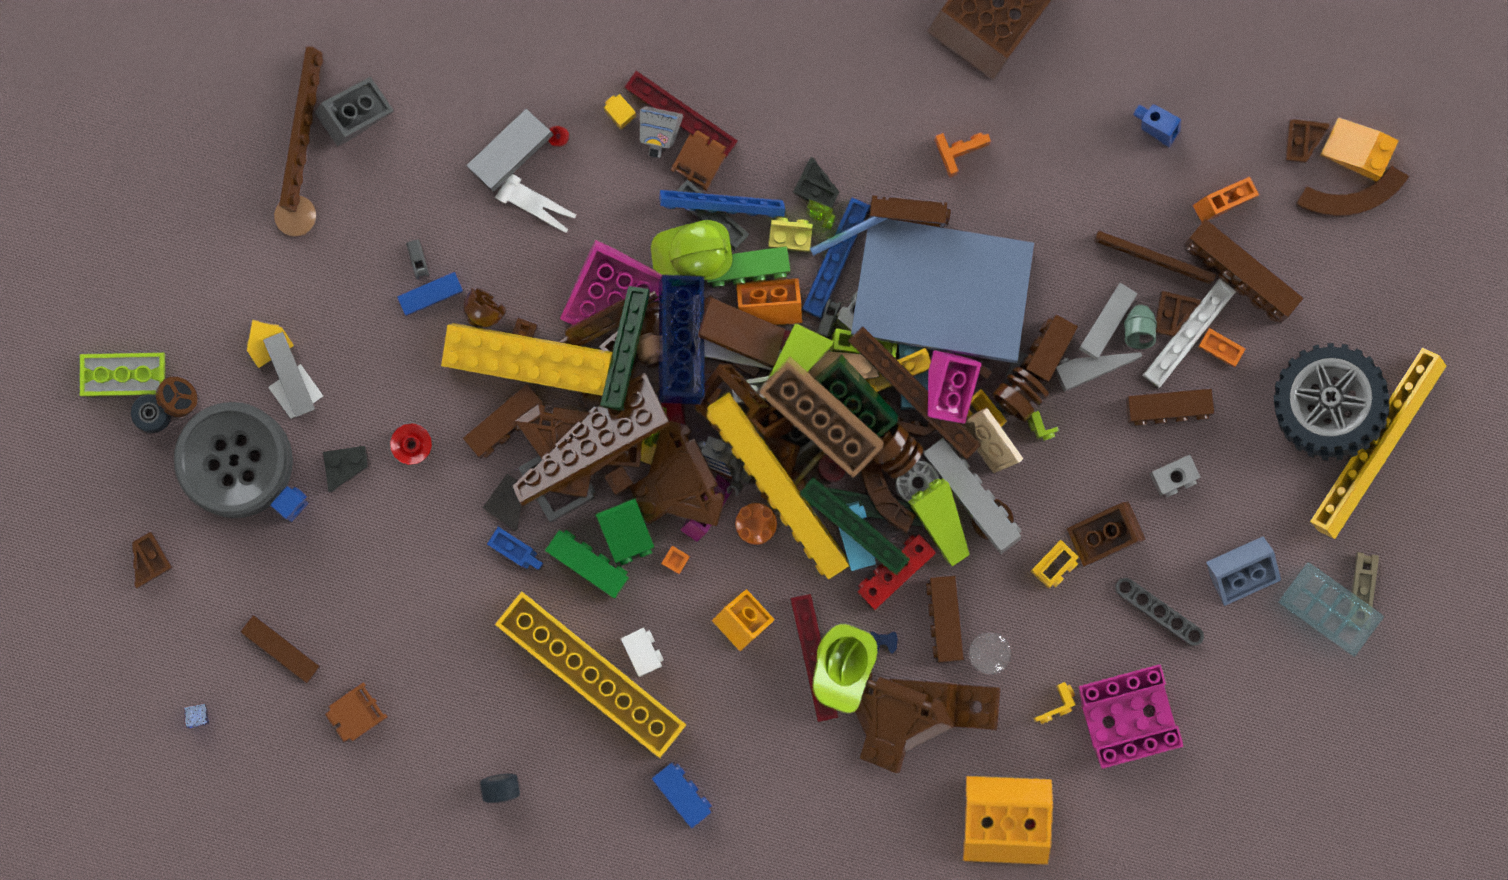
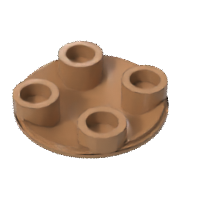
M300 196L296 212H288L281 208L279 204L277 205L274 213L275 223L283 233L289 236H304L315 223L316 210L307 198Z

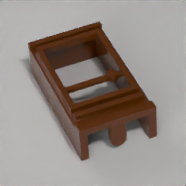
M872 195L869 217L888 218L944 228L950 221L951 209H947L946 202L942 205V202L891 197L886 200V197L877 199V196Z

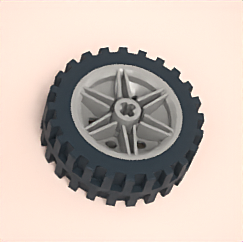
M1327 343V347L1320 348L1319 344L1313 346L1312 351L1306 352L1305 349L1300 351V357L1296 360L1292 357L1288 361L1289 366L1287 369L1281 370L1279 382L1276 381L1275 413L1285 438L1289 442H1293L1295 448L1300 452L1304 450L1310 457L1314 458L1315 455L1322 457V460L1327 461L1329 457H1337V460H1343L1345 455L1351 454V457L1358 455L1357 451L1360 449L1367 450L1370 447V442L1373 439L1376 441L1380 437V431L1382 428H1385L1386 418L1389 415L1388 386L1380 367L1374 365V360L1370 356L1367 358L1363 356L1360 349L1350 350L1349 345L1342 344L1341 347H1334V343ZM1334 377L1340 380L1336 385H1333L1331 382ZM1312 385H1318L1319 390H1312ZM1355 391V397L1349 396L1348 392ZM1330 396L1332 398L1335 396V401L1328 402L1327 397ZM1309 405L1315 406L1312 412L1307 409ZM1350 411L1352 413L1351 417H1344L1345 412ZM1325 418L1332 420L1328 425L1324 424L1323 421Z

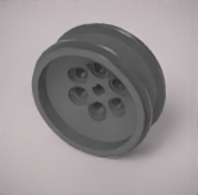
M224 402L205 408L192 417L185 425L175 446L174 468L182 490L196 505L218 516L244 518L256 515L269 508L270 504L287 487L292 474L293 454L285 431L271 416L249 404ZM246 436V445L239 447L238 439ZM220 441H225L227 445L223 451H218L217 444ZM254 452L261 453V459L258 462H253L251 459ZM235 456H239V464L233 467L232 459ZM218 460L220 463L219 469L212 471L210 468L211 463ZM252 471L254 479L251 482H246L245 474ZM232 476L234 479L233 484L226 487L224 484L225 478Z

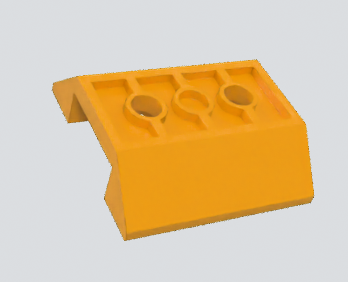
M966 776V823L963 861L1048 864L1052 828V780ZM987 816L993 819V825L989 828L981 825L982 819ZM1029 818L1036 821V826L1031 830L1024 827L1025 820Z

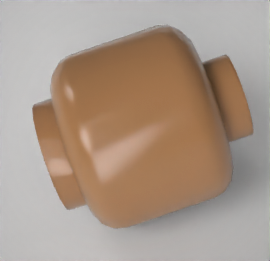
M653 333L640 336L636 351L639 360L647 362L648 365L660 362L659 358L665 353L660 337L653 335Z

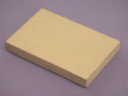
M988 408L968 416L965 424L960 423L981 444L977 451L993 473L1015 465L1023 459Z

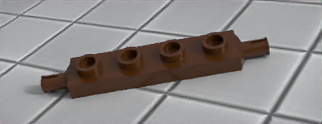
M655 290L650 293L648 303L659 298ZM626 298L566 328V337L557 342L582 346L618 327Z

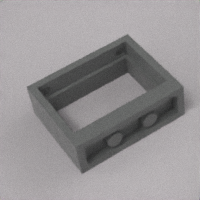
M538 456L520 466L519 470L522 475L530 468L532 469L542 461L541 457ZM590 483L587 498L580 497L555 512L544 495L536 499L549 522L553 523L593 500L594 496L592 494L595 490Z

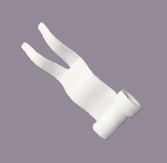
M514 174L502 184L495 196L497 200L505 204L507 201H510L566 233L568 231L566 227L548 214L543 207L575 218L576 214L520 184L522 179Z

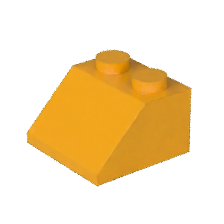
M746 589L729 603L712 622L741 651L775 619Z

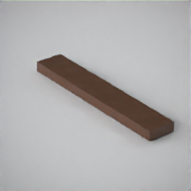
M1099 230L1094 238L1096 243L1206 284H1211L1216 276L1212 272Z

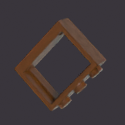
M719 364L691 401L696 407V411L705 416L709 421V425L718 432L721 431L717 424L713 425L707 417V414H709L708 406H710L708 399L723 380L750 408L746 415L749 421L770 408L731 364Z

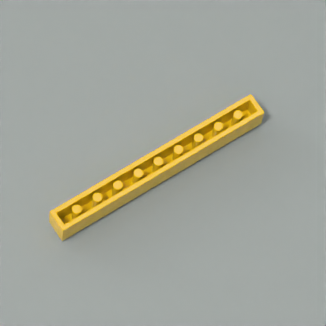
M1424 348L1421 349L1389 399V415L1386 418L1385 428H1382L1380 431V437L1376 441L1373 439L1367 450L1362 448L1357 451L1358 455L1351 457L1310 522L1319 532L1336 539L1445 370L1446 364L1440 355Z
M726 394L708 406V419L713 425L717 424L721 431L719 433L725 442L729 441L733 446L731 448L733 454L737 459L741 458L745 463L743 465L744 469L750 476L753 475L757 481L755 483L762 493L766 492L771 507L779 510L781 513L779 515L785 526L789 525L793 531L791 533L798 543L802 542L805 547L803 550L809 559L813 558L817 563L815 567L821 575L825 574L829 580L849 567V561L845 553L807 500L799 494L800 491L731 394Z

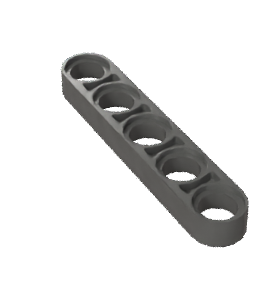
M1122 578L1116 582L1115 591L1120 597L1191 646H1196L1203 642L1204 633L1198 626L1129 578ZM1126 581L1130 584L1131 589L1128 593L1120 591L1119 585L1121 582ZM1139 594L1147 596L1148 602L1146 605L1141 606L1137 603L1136 598ZM1156 606H1162L1165 609V615L1162 618L1154 615ZM1174 618H1179L1182 621V628L1180 630L1172 628L1171 621ZM1196 630L1199 633L1200 638L1197 642L1189 640L1188 634L1190 631Z

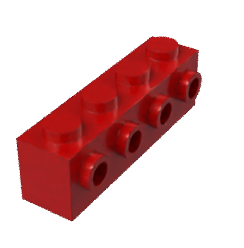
M920 534L917 537L912 535L904 542L906 547L902 552L910 560L897 576L881 564L873 571L875 576L872 579L865 578L858 585L860 590L857 593L873 610H876L937 553Z

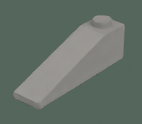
M1138 352L1099 356L1097 360L1092 357L1075 358L1073 360L1066 358L1058 363L1055 373L1063 391L1066 392L1136 361L1142 357V354Z

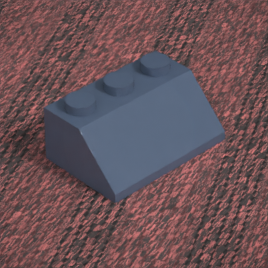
M1260 537L1206 562L1211 580L1224 606L1281 581L1274 551L1264 537Z

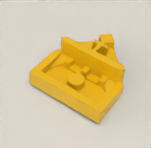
M252 320L247 342V352L258 368L271 361L263 341L264 339L283 332L289 347L294 346L284 329L279 327V325Z

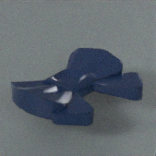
M874 631L870 632L877 644V655L880 645H887L891 654L895 652L898 642L895 631L888 635L877 634Z

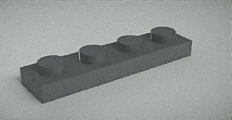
M688 179L677 190L679 192L702 193ZM702 209L690 211L700 221L712 220L721 223L729 233L731 248L734 251L749 236V233L724 211L713 213Z

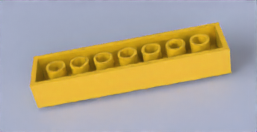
M452 323L447 325L441 366L603 396L613 352Z

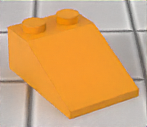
M1338 118L1320 155L1377 182L1382 177L1399 140L1378 130Z

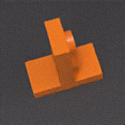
M944 133L935 136L934 140L949 178L958 174L954 158L989 146L991 143L989 134L983 135L978 133L970 137L971 140L967 142L960 140L951 144V148L948 146Z

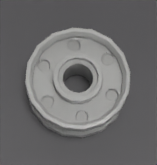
M917 461L907 473L895 479V489L902 501L908 503L914 493L920 490L924 491L933 480L939 478L938 472L927 462ZM913 478H920L922 480V488L916 489L913 487Z

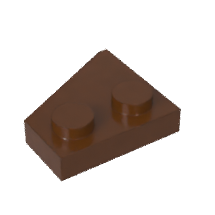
M1290 119L1288 122L1285 161L1306 163L1328 130L1330 123Z
M1162 291L1155 318L1157 321L1156 333L1171 337L1175 336L1195 308L1201 303V299Z
M151 531L132 542L134 553L133 566L135 569L134 585L137 589L173 568Z

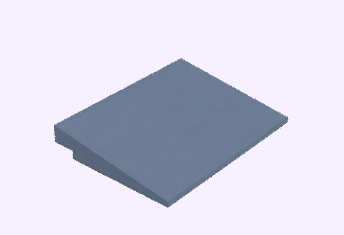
M886 219L868 228L851 336L863 326L877 341L1017 363L1034 243Z

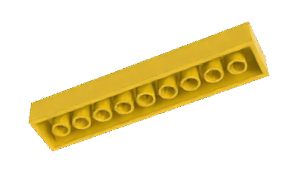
M523 592L518 595L495 625L659 758L663 756L687 726Z

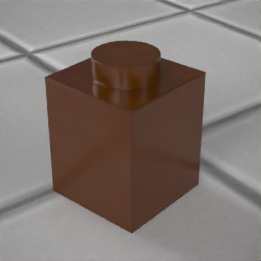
M622 466L604 476L615 496L620 495L633 485V482Z

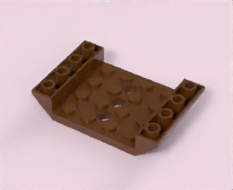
M948 0L939 11L927 33L987 77L994 80L1006 64L1008 58L1052 0H1003L1004 5L1000 8L995 7L992 0ZM1017 10L1020 12L1021 17L1013 20L1010 18L1009 12Z

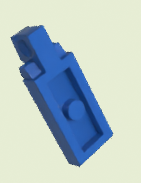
M497 527L487 543L488 546L521 567L528 569L531 565L540 571L543 563L535 558L538 553L533 551L534 549L500 527Z

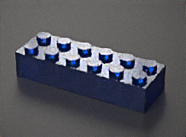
M662 275L659 281L660 403L701 405L705 398L704 339L697 337L704 315V277Z

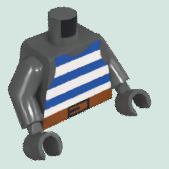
M711 436L708 437L707 441L697 442L710 470L733 479V482L727 488V493L729 494L735 489V496H737L743 489L740 481L743 478V465L745 463L741 458L737 459L731 450L733 446Z

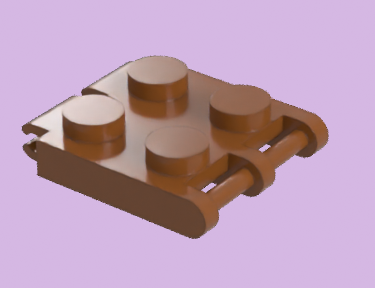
M697 130L694 136H688L671 171L680 173L687 177L690 182L697 183L703 187V190L707 191L726 157L723 153L726 147L715 140H712L710 145H708L710 137ZM678 166H680V167H682L683 169L687 170L688 172H690V174H688V173H686L685 171L679 169ZM694 175L704 180L706 183H703L702 181L696 179Z
M364 682L328 706L330 711L325 714L332 726L338 723L341 724L336 729V732L343 742L348 739L356 740L387 718V715L383 714L377 706L376 699H372L366 690ZM360 690L363 691L369 702H367V700L365 699L364 695L360 692ZM371 705L373 706V708L376 710V712H377L378 715L380 716L379 718H378V716L376 715V713L373 711V709L371 708Z

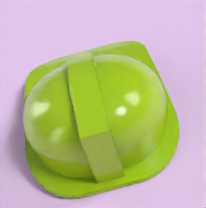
M702 220L660 232L651 243L653 270L670 278V284L720 278L728 272L733 261L730 236L727 229L721 223L712 220Z
M838 624L831 628L823 637L817 650V664L813 682L815 696L822 704L844 713H852L858 708L866 682L877 658V644L871 634L847 624Z

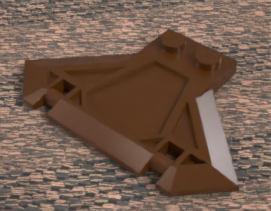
M538 404L515 420V422L542 458L556 447L555 444L578 422L581 423L590 413L557 407L553 408V413L545 412V405ZM543 420L551 421L550 426L542 425ZM631 447L549 492L587 498L591 476Z
M669 421L671 425L660 430L649 474L630 487L646 523L651 524L666 513L717 526L724 497L721 492L715 495L713 489L718 485L696 439L689 441L687 437L692 432L690 427ZM707 495L708 500L705 501L703 496Z
M870 673L860 704L855 710L866 735L860 759L891 772L900 773L907 751L954 726L942 700L935 698L931 704L927 702L928 695L883 677H879L878 681L875 682L872 680L873 674ZM869 688L874 690L873 694L868 693ZM924 710L929 712L928 716L924 715Z

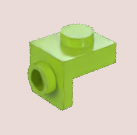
M1039 411L1034 412L1029 417L1030 419L1027 420L1030 431L1035 432L1037 439L1043 438V441L1055 437L1054 433L1059 431L1058 427L1045 430Z

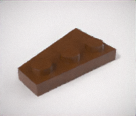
M764 436V442L789 477H791L800 446L783 437L773 439ZM761 492V497L768 500L769 497L766 492Z

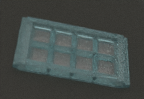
M1307 562L1278 601L1283 607L1353 657L1357 655L1385 617L1309 562Z

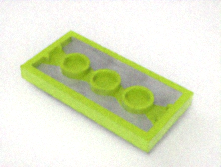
M165 353L80 354L81 397L155 395L157 387L165 379Z

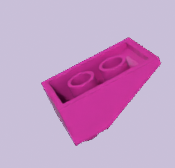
M934 350L928 370V416L965 424L982 363L968 357Z

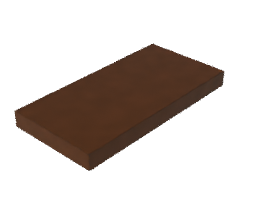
M710 298L708 299L697 337L773 368L777 361L785 329Z

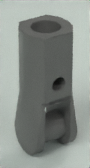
M420 240L407 242L406 246L416 279L423 275L430 276ZM423 262L424 267L416 269L415 264Z
M828 299L817 334L830 338L837 319V313L841 309V302L835 303L832 302V299ZM829 309L835 311L834 316L828 315Z

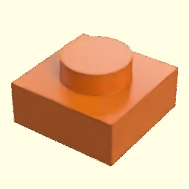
M671 546L661 564L680 574L690 556Z

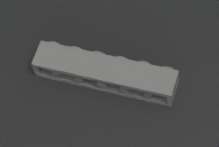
M942 438L923 453L925 460L935 468L941 479L943 478L948 481L952 494L998 552L1003 554L1021 540V529L1015 522L1011 524L1007 519V516H1009L1007 511L1002 506L998 507L994 502L996 498L989 489L985 491L981 486L983 482L976 473L972 475L968 470L970 466L963 457L959 458L955 453L957 450Z

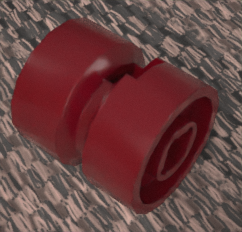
M828 454L822 458L818 468L820 477L829 483L838 482L846 472Z

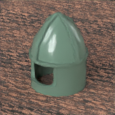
M1142 304L1136 305L1124 322L1125 343L1135 349L1150 348L1156 343L1157 321L1149 307ZM1148 334L1153 337L1152 341L1143 344L1139 342L1140 335Z

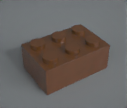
M1057 314L1052 318L1048 317L1039 329L1041 335L1034 339L1029 348L1032 351L1031 354H1028L1023 359L1020 368L1035 376L1042 385L1049 382L1078 326Z

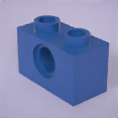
M287 486L270 505L285 519L293 522L309 503L305 500L307 496L296 487L292 489Z

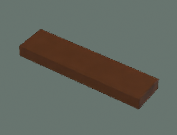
M255 615L251 617L240 631L306 683L311 680L321 667Z

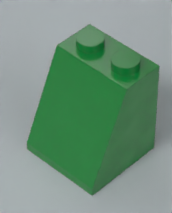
M635 499L596 514L616 564L620 563L623 566L633 561L632 558L640 555L643 558L652 554L651 550L655 549Z

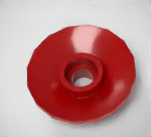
M414 423L404 424L392 434L390 441L391 452L401 463L407 465L419 464L430 454L432 440L428 431L421 425ZM411 441H414L416 443V446L413 449H410L408 447V444Z

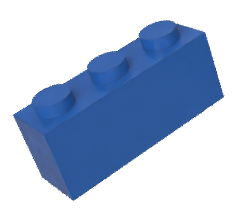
M671 762L655 775L652 780L688 825L693 828L711 813L709 808L712 805L705 796L703 798L699 797L696 793L699 789L692 780L686 781L683 777L685 771L678 763L674 766Z

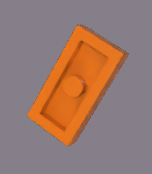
M1210 328L1198 346L1234 368L1245 351L1244 347Z

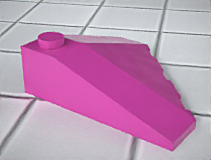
M595 240L560 319L574 325L626 298L628 286L646 288L650 290V293L655 290L659 298L654 301L663 298L671 279L622 252Z

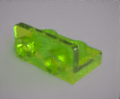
M809 200L807 205L809 217L817 221L824 219L821 232L825 233L827 228L831 230L836 216L833 215V208Z

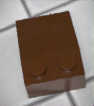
M1129 501L1119 503L1066 528L1083 567L1146 540Z

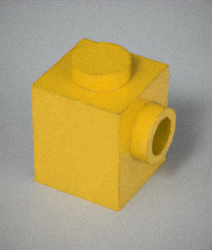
M620 94L617 97L613 95L605 102V112L620 130L637 117L636 112Z

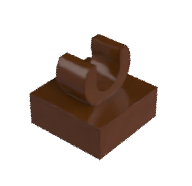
M517 318L512 334L534 337L538 325Z

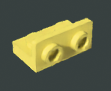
M782 217L771 220L768 248L787 246V250L810 252L813 224H809L807 220L788 222L787 218Z

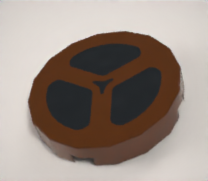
M168 377L156 389V401L168 415L184 417L191 413L197 405L198 397L196 390L186 379Z

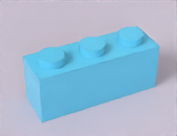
M858 501L846 504L861 518L867 517L864 505L859 506ZM839 528L851 571L875 565V557Z

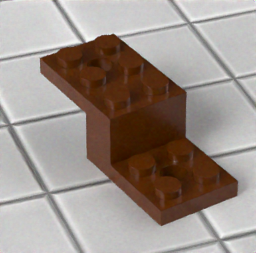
M890 679V681L928 695L927 702L931 704L935 698L942 700L954 727L997 730L1001 688ZM979 701L982 709L979 713H975L973 706ZM924 710V715L928 716L929 712Z

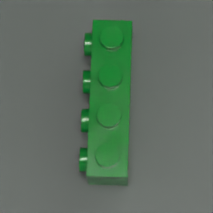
M559 530L545 551L616 599L629 580V577L626 576L628 572L618 565L616 568L609 564L611 560L600 553L597 556L592 553L593 548L587 543L582 542V544L576 542L574 540L576 536L565 530L563 533Z

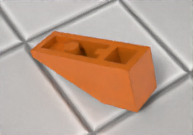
M1248 177L1205 196L1192 206L1201 222L1205 219L1209 221L1257 197L1259 193L1251 178Z

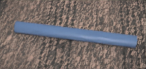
M872 217L811 247L810 250L813 255H816L888 218Z

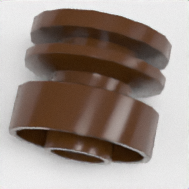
M1016 366L1012 370L1013 375L1009 374L1006 377L1011 387L1001 383L992 395L1007 413L1026 422L1035 411L1030 402L1040 405L1042 403L1040 398L1045 399L1049 393L1035 376Z
M897 422L879 437L883 441V447L872 459L876 463L881 464L882 469L891 478H898L907 473L917 463L922 455L923 446L916 442V439L913 437H908V432Z

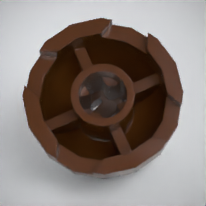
M472 288L469 291L463 306L464 312L468 317L467 321L474 327H491L497 324L505 315L506 309L502 304L498 306L492 300L494 296L479 288L476 290Z

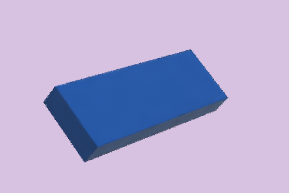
M453 272L397 297L405 316H409L462 293L463 289L456 273Z

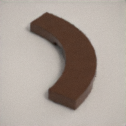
M1391 166L1386 174L1369 188L1344 195L1323 193L1306 186L1295 205L1310 212L1324 215L1350 216L1374 209L1390 199L1405 184L1409 175Z
M871 459L861 469V477L866 493L879 514L894 528L907 534L916 514L907 510L892 496L884 479L881 464Z

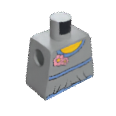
M646 106L640 109V142L650 145L648 156L660 158L662 147L670 148L673 146L683 114Z

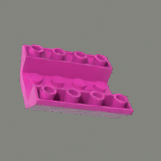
M1161 664L1078 686L1082 710L1101 769L1184 746L1179 728L1175 726L1164 685H1166ZM1146 705H1151L1154 708L1155 712L1152 717L1144 715L1143 709ZM1110 716L1113 718L1114 725L1111 728L1104 727V717Z

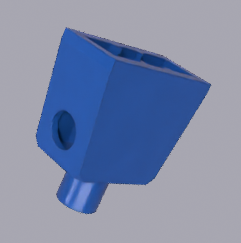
M1154 104L1149 110L1139 105L1133 114L1142 120V130L1168 147L1171 146L1181 131V119Z

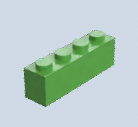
M787 246L732 254L733 261L728 272L720 278L707 280L708 286L712 285V288L724 287L725 283L733 282V285L745 284V280L753 279L754 282L766 281L767 277H774V279L787 278V275L790 274Z

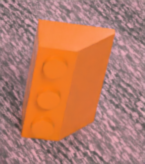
M798 278L745 282V284L736 285L739 310L774 325L802 323Z

